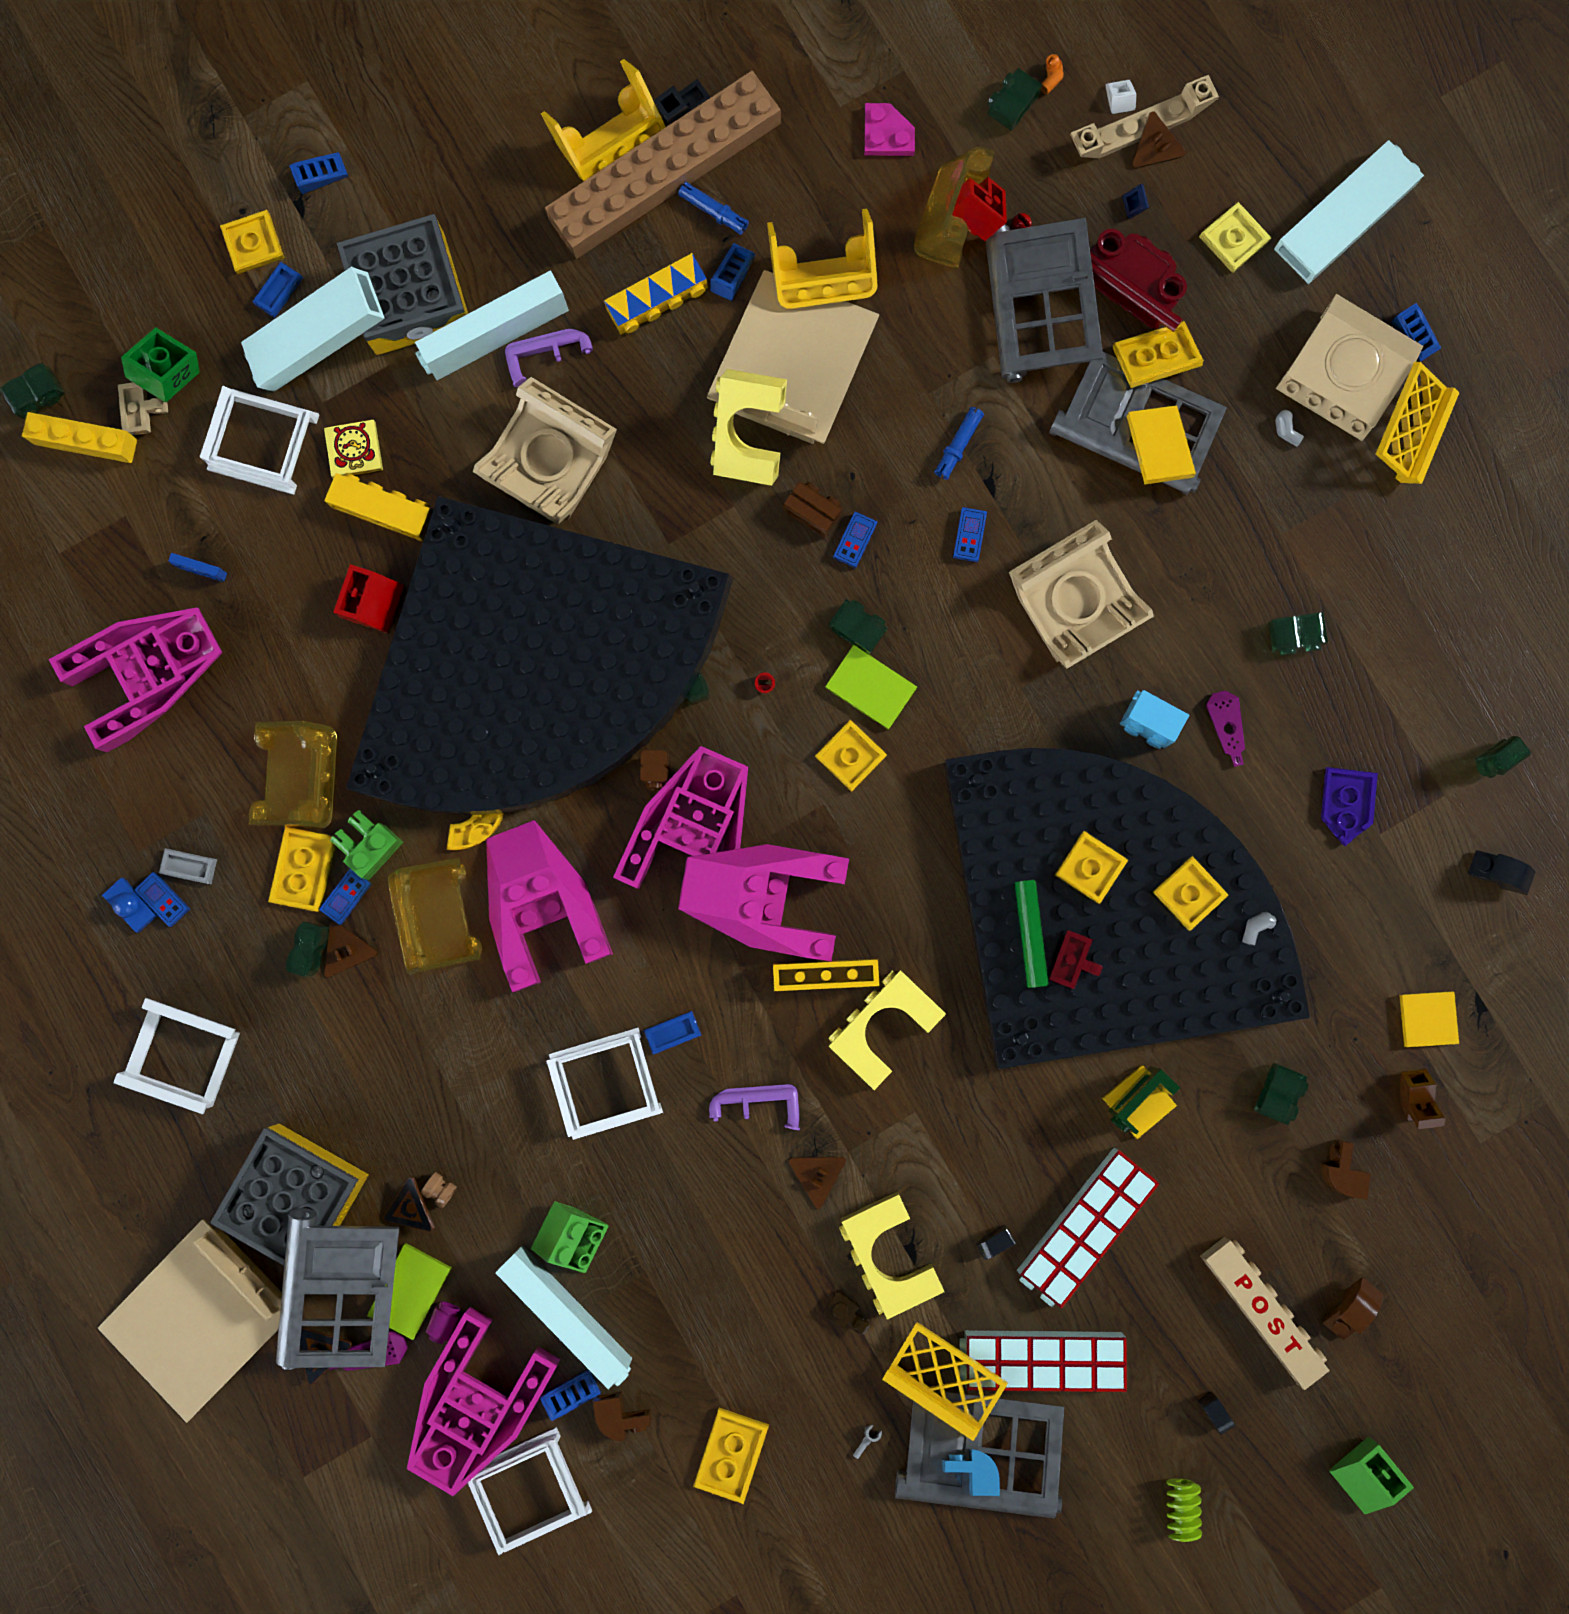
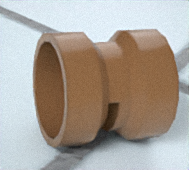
M435 1172L425 1184L421 1195L425 1198L434 1199L435 1205L442 1209L456 1191L457 1186L451 1182L445 1183L443 1176Z

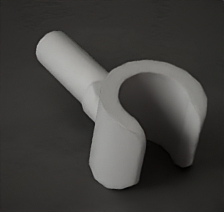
M873 1424L865 1427V1437L853 1454L857 1459L871 1441L876 1442L882 1436V1432L879 1430L875 1437H869V1430L872 1429Z

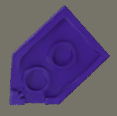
M1325 767L1321 819L1345 847L1373 824L1378 773Z

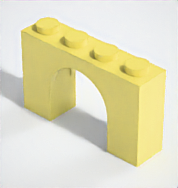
M727 369L721 377H718L716 392L719 393V402H716L714 408L717 426L714 427L712 440L716 442L715 450H713L711 455V465L714 466L713 475L773 485L779 473L780 453L746 445L737 436L733 419L735 412L744 408L779 413L785 405L787 379Z
M901 970L897 973L891 971L882 981L885 986L879 992L874 989L864 1000L867 1005L861 1011L856 1008L846 1019L849 1024L843 1030L838 1027L828 1038L831 1041L828 1046L873 1090L885 1080L892 1070L867 1045L865 1029L871 1016L884 1008H898L906 1012L929 1033L946 1015Z
M898 1192L841 1218L843 1225L839 1227L845 1242L850 1240L854 1247V1250L850 1251L856 1266L861 1264L865 1271V1274L861 1276L867 1289L873 1288L877 1298L873 1299L879 1315L884 1313L887 1319L944 1292L931 1263L908 1275L892 1277L879 1271L872 1261L871 1251L877 1237L884 1231L910 1219Z

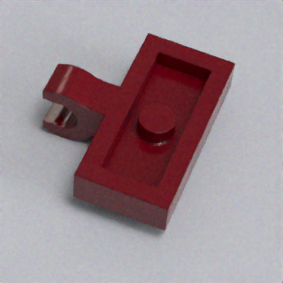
M1067 930L1048 980L1074 989L1081 970L1099 976L1103 966L1086 960L1093 939Z

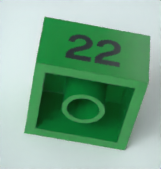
M156 327L121 357L125 377L165 403L200 373L196 352Z

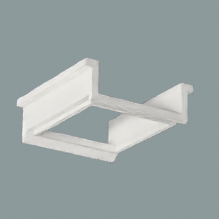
M222 386L200 458L208 464V471L294 495L297 487L291 480L308 423L317 424L319 414ZM234 401L297 418L280 474L217 456Z
M145 998L142 1009L148 1010L127 1068L124 1072L117 1073L114 1083L204 1114L206 1108L213 1107L240 1033L235 1032L234 1028ZM161 1015L226 1038L204 1096L140 1074Z
M639 1028L549 1054L550 1060H547L568 1137L572 1136L574 1140L663 1113L661 1103L657 1101L640 1042L641 1034ZM630 1043L647 1106L580 1126L562 1063Z
M557 1427L502 1451L468 1482L498 1555L592 1512L589 1502L583 1503L560 1450L558 1441L561 1436ZM545 1451L570 1509L505 1539L481 1484V1480Z

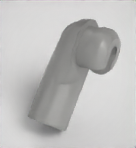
M1283 410L1277 415L1275 420L1277 435L1298 447L1304 436L1293 430L1292 413L1288 410Z
M1262 912L1247 921L1242 942L1255 946L1258 932L1267 928H1274L1276 918L1268 912Z

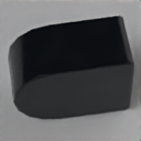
M1003 1225L981 1238L976 1243V1246L983 1258L987 1260L1013 1246L1016 1242L1007 1226Z
M1212 1391L1198 1400V1403L1220 1435L1235 1426L1220 1400Z

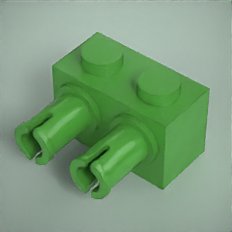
M358 810L353 816L359 821L350 817L348 823L364 836L363 840L356 844L340 829L335 833L338 837L332 836L330 842L346 855L343 862L361 879L370 880L404 842L386 825L380 823L374 825Z

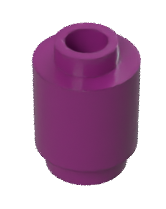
M441 1301L439 1306L435 1307L426 1329V1333L430 1335L429 1339L439 1344L449 1341L460 1317L458 1314L460 1308L458 1306Z

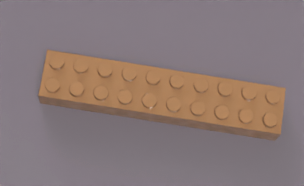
M752 70L546 206L545 210L548 219L571 253L578 259L679 192L681 186H684V182L691 184L780 125L781 110Z

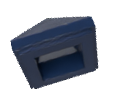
M1143 184L1122 195L1128 219L1149 208Z

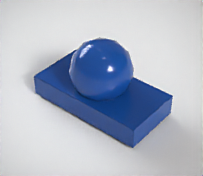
M120 878L102 896L109 902L118 916L122 917L136 933H140L158 915L134 891L135 889L125 878Z

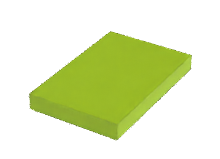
M853 645L825 688L889 730L917 689V686Z
M407 1243L404 1244L395 1263L389 1328L414 1340L452 1267ZM375 1301L367 1315L372 1319L374 1315Z

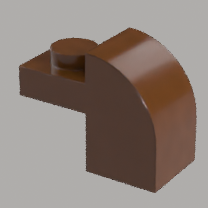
M1419 1069L1401 1072L1400 1096L1407 1121L1413 1120L1418 1129L1444 1126L1445 1117L1435 1102L1436 1083L1428 1070Z
M1335 1139V1145H1332L1330 1149L1332 1165L1321 1163V1171L1325 1182L1336 1192L1349 1197L1367 1200L1371 1173L1351 1169L1354 1143Z
M1360 1278L1345 1290L1342 1304L1324 1316L1323 1324L1342 1340H1345L1354 1332L1361 1334L1377 1316L1382 1304L1383 1293L1365 1278Z
M622 1391L597 1395L593 1400L596 1424L599 1430L612 1440L625 1441L628 1429L633 1433L642 1432L651 1424V1409L624 1412Z

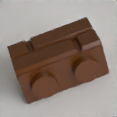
M800 481L785 501L783 511L823 538H826L842 514V508L839 507L841 504L831 496L825 498L818 493L820 490L812 483L807 482L804 484Z
M643 750L641 752V765L643 767L640 768V780L646 785V788H649V791H660L670 780L671 758L664 750Z

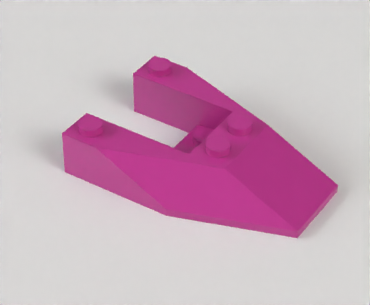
M197 607L117 622L50 658L49 661L60 682L70 686H75L110 666L112 667L130 702L84 726L95 749L109 752L131 740L166 713L223 652L200 609Z
M700 746L645 806L613 878L640 889L661 842L691 856L740 849L748 766Z
M535 820L486 839L489 921L502 966L512 992H518L541 983L523 934L566 917L570 921L586 964L613 954L586 882Z
M769 844L687 857L678 909L749 947L805 958L832 961L835 935L782 926L781 922L790 875L845 884L849 858Z
M472 1307L462 1316L424 1383L407 1470L451 1496H454L517 1438L561 1360L538 1346L509 1398L470 1376L464 1370L493 1319Z

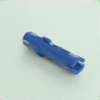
M684 182V186H681L678 196L711 215L717 220L718 224L728 226L739 235H742L743 231L746 230L749 221L734 213L730 206L722 205L688 182Z
M976 407L969 408L949 446L945 447L943 451L944 456L934 471L938 477L941 478L943 474V479L948 480L956 463L962 460V453L979 422L984 417V413L980 409L974 412Z

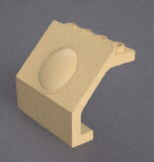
M1336 294L1276 389L1363 441L1371 429L1376 426L1405 381L1413 363L1417 361L1423 346Z
M530 377L517 389L516 396L521 399L516 412L494 448L475 464L473 472L545 516L550 521L560 524L564 519L569 520L603 465L617 429Z
M1097 520L1009 572L1019 601L1055 661H1060L1066 669L1154 617L1152 609L1136 595L1116 563L1107 544L1111 540L1110 532Z

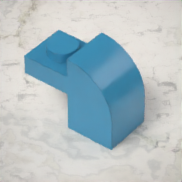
M969 1449V1460H965V1455L949 1454V1460H942V1471L969 1473L970 1495L1000 1496L999 1472L996 1464L987 1454L975 1449Z

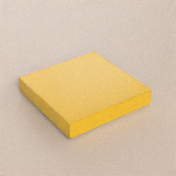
M268 210L220 225L234 270L237 274L284 259Z
M849 720L815 755V758L852 792L887 754L855 723Z
M1083 831L1055 873V876L1100 904L1128 859Z
M1193 856L1186 860L1153 891L1188 931H1191L1228 896L1227 892Z
M1454 992L1399 995L1404 1047L1459 1044Z
M1140 1065L1102 1099L1111 1108L1147 1069ZM1157 1087L1127 1118L1139 1131L1137 1134L1132 1133L1136 1139L1140 1138L1177 1106L1167 1093L1162 1092Z

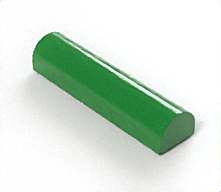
M1036 881L1015 882L1027 988L1047 986L1048 976Z

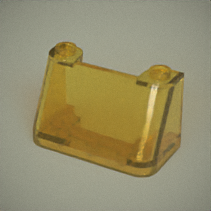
M975 147L941 165L915 237L914 249L917 255L958 269L968 228L964 220L952 216L962 184L969 178L980 184L989 177L995 151L983 147Z
M307 721L255 722L254 739L256 745L263 750H268L265 800H257L252 803L249 810L248 825L326 828L332 820L337 747L335 730L327 725Z
M459 858L398 868L388 876V886L404 964L409 975L480 959L479 954L482 953L481 943L479 939L469 935L459 885L465 879L466 872L464 865L460 864Z

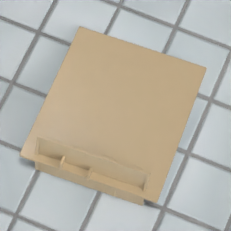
M764 270L708 392L707 399L719 402L716 382L718 377H721L727 369L787 379L785 405L779 413L744 408L738 410L735 414L811 444H814V440L824 444L879 318V314L846 301L792 309L784 308L780 305L777 298L774 274Z
M202 1219L108 1316L98 1329L187 1423L279 1330L282 1292L223 1230L218 1227L213 1229L205 1219Z

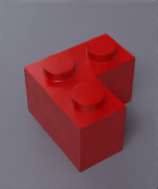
M989 177L980 184L969 178L949 196V214L955 221H960L965 225L971 234L979 236L982 240L986 241L1007 223L1006 191Z

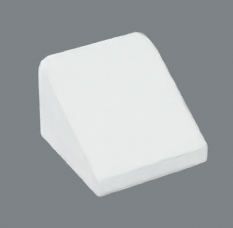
M1130 80L1106 84V92L1112 114L1135 110L1136 92Z

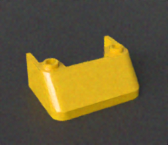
M625 59L621 60L620 63L630 84L623 88L618 96V103L622 113L584 138L581 137L575 128L564 127L561 129L560 125L545 111L541 113L559 149L583 182L666 128L639 70Z
M862 209L864 234L855 235L847 241L845 246L846 257L797 263L796 254L789 246H777L772 222L767 223L776 293L781 306L792 309L871 297L876 292L877 272L873 222L867 209Z

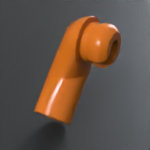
M1052 54L1046 59L1048 77L1039 86L1045 94H1049L1064 76L1062 61L1056 54Z

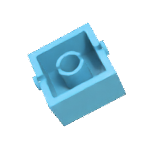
M1137 690L1120 725L1125 727L1124 731L1135 737L1140 735L1146 738V743L1154 748H1166L1173 744L1186 723L1189 714L1145 690L1141 692Z

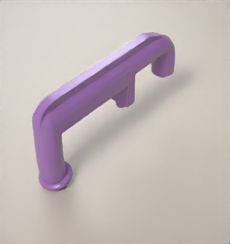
M565 329L508 344L505 349V356L513 386L519 387L526 381V377L522 375L520 370L519 358L553 350L556 361L559 362L561 361L558 347L575 342L580 343L582 353L590 354L593 348L589 337L584 332Z
M789 1084L726 1089L712 1098L709 1106V1116L713 1118V1121H718V1117H721L722 1104L743 1103L744 1119H749V1102L787 1100L788 1120L785 1127L799 1131L798 1092L795 1086Z

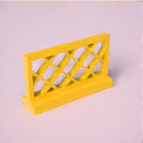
M1421 362L1413 363L1376 452V455L1397 473L1396 479L1400 483L1422 484L1459 395V392L1454 387L1447 388ZM1420 374L1421 386L1418 387L1417 378ZM1420 391H1422V395H1423V403H1422V404H1420V401H1419V392H1420ZM1411 396L1412 408L1408 410V399ZM1413 414L1414 422L1412 427H1410L1409 415ZM1400 419L1402 422V432L1398 430ZM1403 437L1404 440L1403 450H1401L1399 438ZM1392 442L1393 454L1389 455L1387 450Z
M918 1322L913 1327L882 1379L972 1441L975 1440L1008 1384L1007 1381ZM918 1331L928 1338L930 1347L916 1350L913 1338ZM910 1345L912 1351L906 1352L907 1348ZM946 1349L949 1351L952 1363L938 1365L935 1350ZM931 1351L934 1366L920 1369L917 1354ZM913 1355L916 1370L907 1372L898 1366L902 1357ZM968 1364L973 1367L975 1378L961 1380L958 1366ZM954 1367L957 1381L943 1384L940 1369ZM936 1371L939 1385L931 1387L926 1385L923 1381L922 1373ZM978 1371L985 1376L979 1377ZM991 1379L1000 1385L995 1394L984 1396L981 1381ZM977 1382L980 1397L966 1399L963 1385ZM958 1386L962 1400L951 1402L946 1398L944 1388ZM992 1399L987 1406L985 1400ZM982 1402L984 1413L980 1420L969 1414L967 1404Z

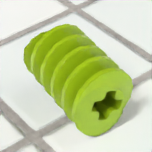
M1168 1479L1166 1483L1174 1486V1489L1168 1490L1167 1495L1175 1499L1167 1502L1168 1507L1175 1509V1511L1167 1513L1168 1518L1175 1520V1522L1167 1524L1168 1529L1175 1531V1533L1169 1534L1168 1537L1182 1542L1198 1540L1202 1536V1531L1199 1529L1202 1525V1521L1199 1518L1202 1510L1198 1506L1201 1504V1498L1198 1496L1201 1492V1487L1187 1479Z

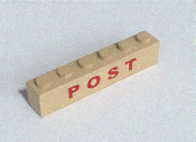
M1223 1237L1201 1254L1200 1257L1294 1381L1302 1389L1306 1390L1330 1371L1324 1364L1327 1361L1326 1357L1317 1347L1315 1349L1311 1347L1308 1343V1340L1311 1339L1301 1326H1295L1291 1320L1294 1318V1315L1285 1304L1279 1305L1275 1299L1278 1295L1268 1282L1265 1285L1258 1277L1261 1275V1272L1252 1261L1247 1263L1242 1256L1245 1251L1236 1240L1231 1242L1228 1238Z

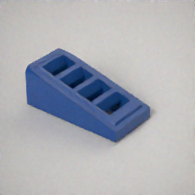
M339 152L289 165L302 194L348 177ZM335 162L338 171L333 172L331 163ZM325 166L328 174H323L321 167ZM316 170L318 176L313 177L311 171ZM307 174L308 179H303L302 175Z
M733 243L711 278V292L732 301L756 253ZM734 255L745 260V262L743 263L733 258ZM726 273V274H728V275L734 277V279H732V278H730V277H728V276H726V275H724V274Z
M1417 303L1398 314L1390 322L1394 329L1416 341V337L1422 334L1424 338L1417 342L1422 346L1428 342L1430 347L1420 352L1417 359L1418 362H1422L1441 349ZM1410 317L1412 321L1407 324L1405 320ZM1416 326L1418 330L1411 333L1410 329Z
M588 1369L543 1392L540 1399L550 1420L553 1421L601 1394V1391L591 1371ZM583 1379L590 1390L587 1394L580 1383ZM575 1385L580 1396L578 1399H576L570 1386ZM563 1390H565V1393L570 1401V1403L566 1404L561 1394ZM553 1396H555L560 1406L558 1409H556L551 1399Z

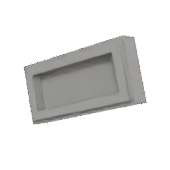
M165 848L159 873L212 884L217 859Z

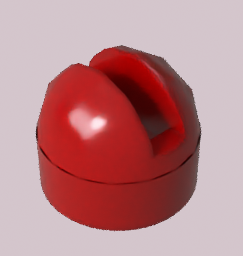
M1026 213L1017 214L1011 223L1012 230L1032 226V220Z
M768 672L758 674L755 679L756 689L761 693L772 691L775 686L773 675ZM759 680H771V684H759Z

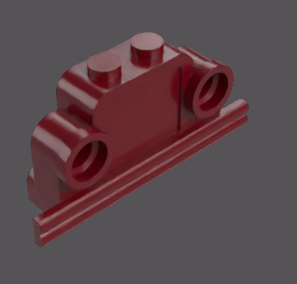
M1117 229L1104 230L1090 250L1095 289L1152 330L1159 329L1163 324L1174 332L1183 319L1172 310L1185 295L1187 283L1183 276L1175 273L1177 266L1171 254L1167 251L1159 250L1146 236L1132 233L1124 237Z

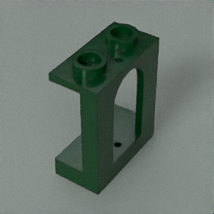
M1150 1066L1108 1110L1113 1116L1110 1121L1125 1133L1130 1131L1137 1134L1139 1131L1127 1118L1157 1087L1162 1092L1174 1095L1180 1087L1162 1069Z

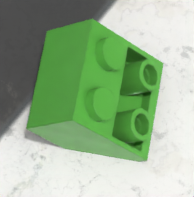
M554 1201L531 1250L547 1263L586 1273L609 1225L575 1207Z
M1369 1436L1329 1469V1472L1364 1514L1395 1505L1414 1488L1381 1446Z

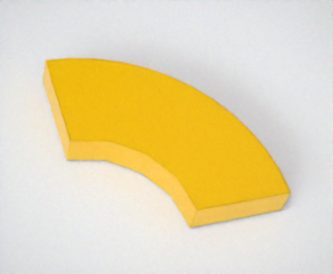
M504 813L472 815L470 819L460 824H450L446 850H464L481 844L496 831L503 819Z

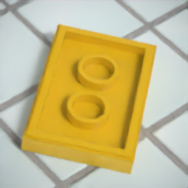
M1185 321L1181 322L1174 332L1164 327L1113 343L1114 353L1131 388L1200 367L1204 361Z
M1177 405L1128 412L1126 417L1144 484L1188 479L1195 476V468Z
M285 827L268 902L321 912L319 909L323 904L335 845L330 842L332 836Z
M719 1407L693 1487L744 1504L769 1424Z

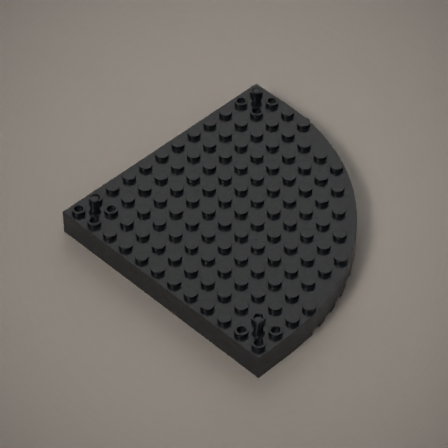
M438 496L346 789L401 806L433 813L483 815L502 814L519 809L534 808L549 801L565 798L583 787L596 783L615 768L624 765L633 757L632 755L643 746H646L653 736L671 720L676 709L686 699L688 692L698 679L699 672L705 661H707L732 586L733 580L731 576L721 571Z
M1013 749L951 758L944 761L996 1068L1003 1069L1310 1018L1299 958L1291 929L1279 899L1264 872L1242 842L1218 817L1192 796L1166 780L1131 764L1098 754L1068 749ZM1083 831L1128 859L1100 904L1055 876V873ZM1193 856L1227 892L1228 896L1191 931H1188L1153 891L1186 860ZM1036 881L1048 979L1067 930L1093 939L1086 960L1103 966L1099 976L1081 970L1074 989L1048 980L1047 986L1027 988L1015 882ZM1262 912H1268L1276 918L1274 928H1267L1258 932L1255 946L1242 942L1247 921Z

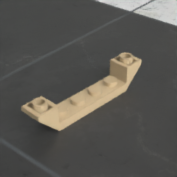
M1209 75L1187 83L1182 94L1102 128L1097 129L1095 124L1092 123L1071 132L1070 135L1080 157L1102 158L1139 142L1150 112H1156L1167 128L1170 129L1191 120L1215 102L1219 96Z

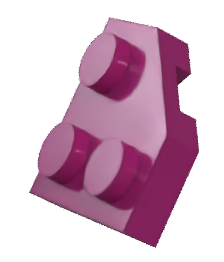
M865 103V155L914 156L915 127L890 103Z

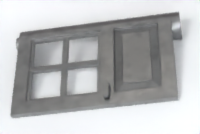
M1086 218L1010 230L1008 226L1003 225L986 240L1002 378L1007 379L1009 383L1021 381L1022 377L1030 370L1102 360L1103 352ZM1079 288L1082 314L1051 318L1048 293ZM1043 294L1046 319L1016 324L1013 298ZM1083 320L1086 346L1055 350L1052 325ZM1047 326L1050 351L1020 356L1017 330Z
M1103 352L1102 360L1090 361L1067 413L1059 410L1049 433L1054 436L1063 437L1141 473L1134 443L1129 441L1132 435L1126 416L1128 412L1143 410L1151 391L1175 401L1178 410L1182 404L1206 415L1197 437L1185 433L1187 441L1194 443L1190 454L1196 472L1195 476L1188 479L1162 482L1182 491L1185 495H1188L1189 492L1195 493L1201 481L1197 476L1227 407L1163 378L1131 388L1118 359Z
M306 1208L290 1211L276 1363L286 1370L295 1368L385 1367L399 1227L313 1226L317 1218L315 1211ZM304 1294H337L335 1319H302ZM343 1294H376L373 1319H341ZM334 1326L332 1350L299 1351L301 1327ZM340 1326H372L370 1350H338Z
M945 1392L946 1398L951 1402L962 1400L960 1394ZM965 1395L966 1399L980 1397L973 1395ZM992 1399L985 1400L987 1406ZM998 1399L990 1414L1012 1417L1009 1451L981 1447L983 1426L975 1440L972 1441L913 1401L907 1473L906 1471H897L895 1498L1055 1518L1056 1513H1061L1062 1497L1058 1496L1064 1407ZM982 1402L967 1404L969 1414L980 1420L984 1413ZM1018 1418L1046 1421L1044 1455L1016 1451ZM969 1449H975L988 1454L1009 1456L1007 1490L1000 1489V1496H972L969 1491V1473L942 1471V1460H949V1454L965 1455V1460H969ZM1015 1457L1044 1461L1041 1494L1013 1491Z

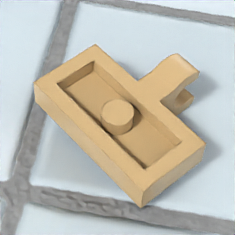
M135 383L118 385L122 430L129 432L131 435L151 433L149 413H168L167 402H162L159 398L148 400L147 391Z

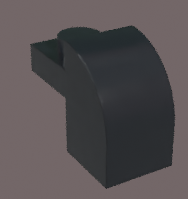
M696 79L680 92L673 85L653 101L668 125H670L711 97L699 80Z
M1476 850L1468 871V875L1471 877L1496 883L1502 889L1528 895L1536 873L1530 865L1518 859Z

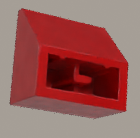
M350 564L333 613L342 619L389 633L405 585L376 572Z

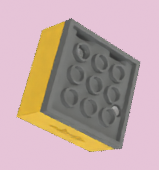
M435 214L337 243L345 271L353 267L368 272L385 319L363 333L365 340L376 355L416 344V341L468 314L446 237Z
M281 1124L269 1126L263 1129L210 1223L284 1265L290 1211L298 1208L311 1209L317 1214L316 1223L313 1226H340L369 1174Z

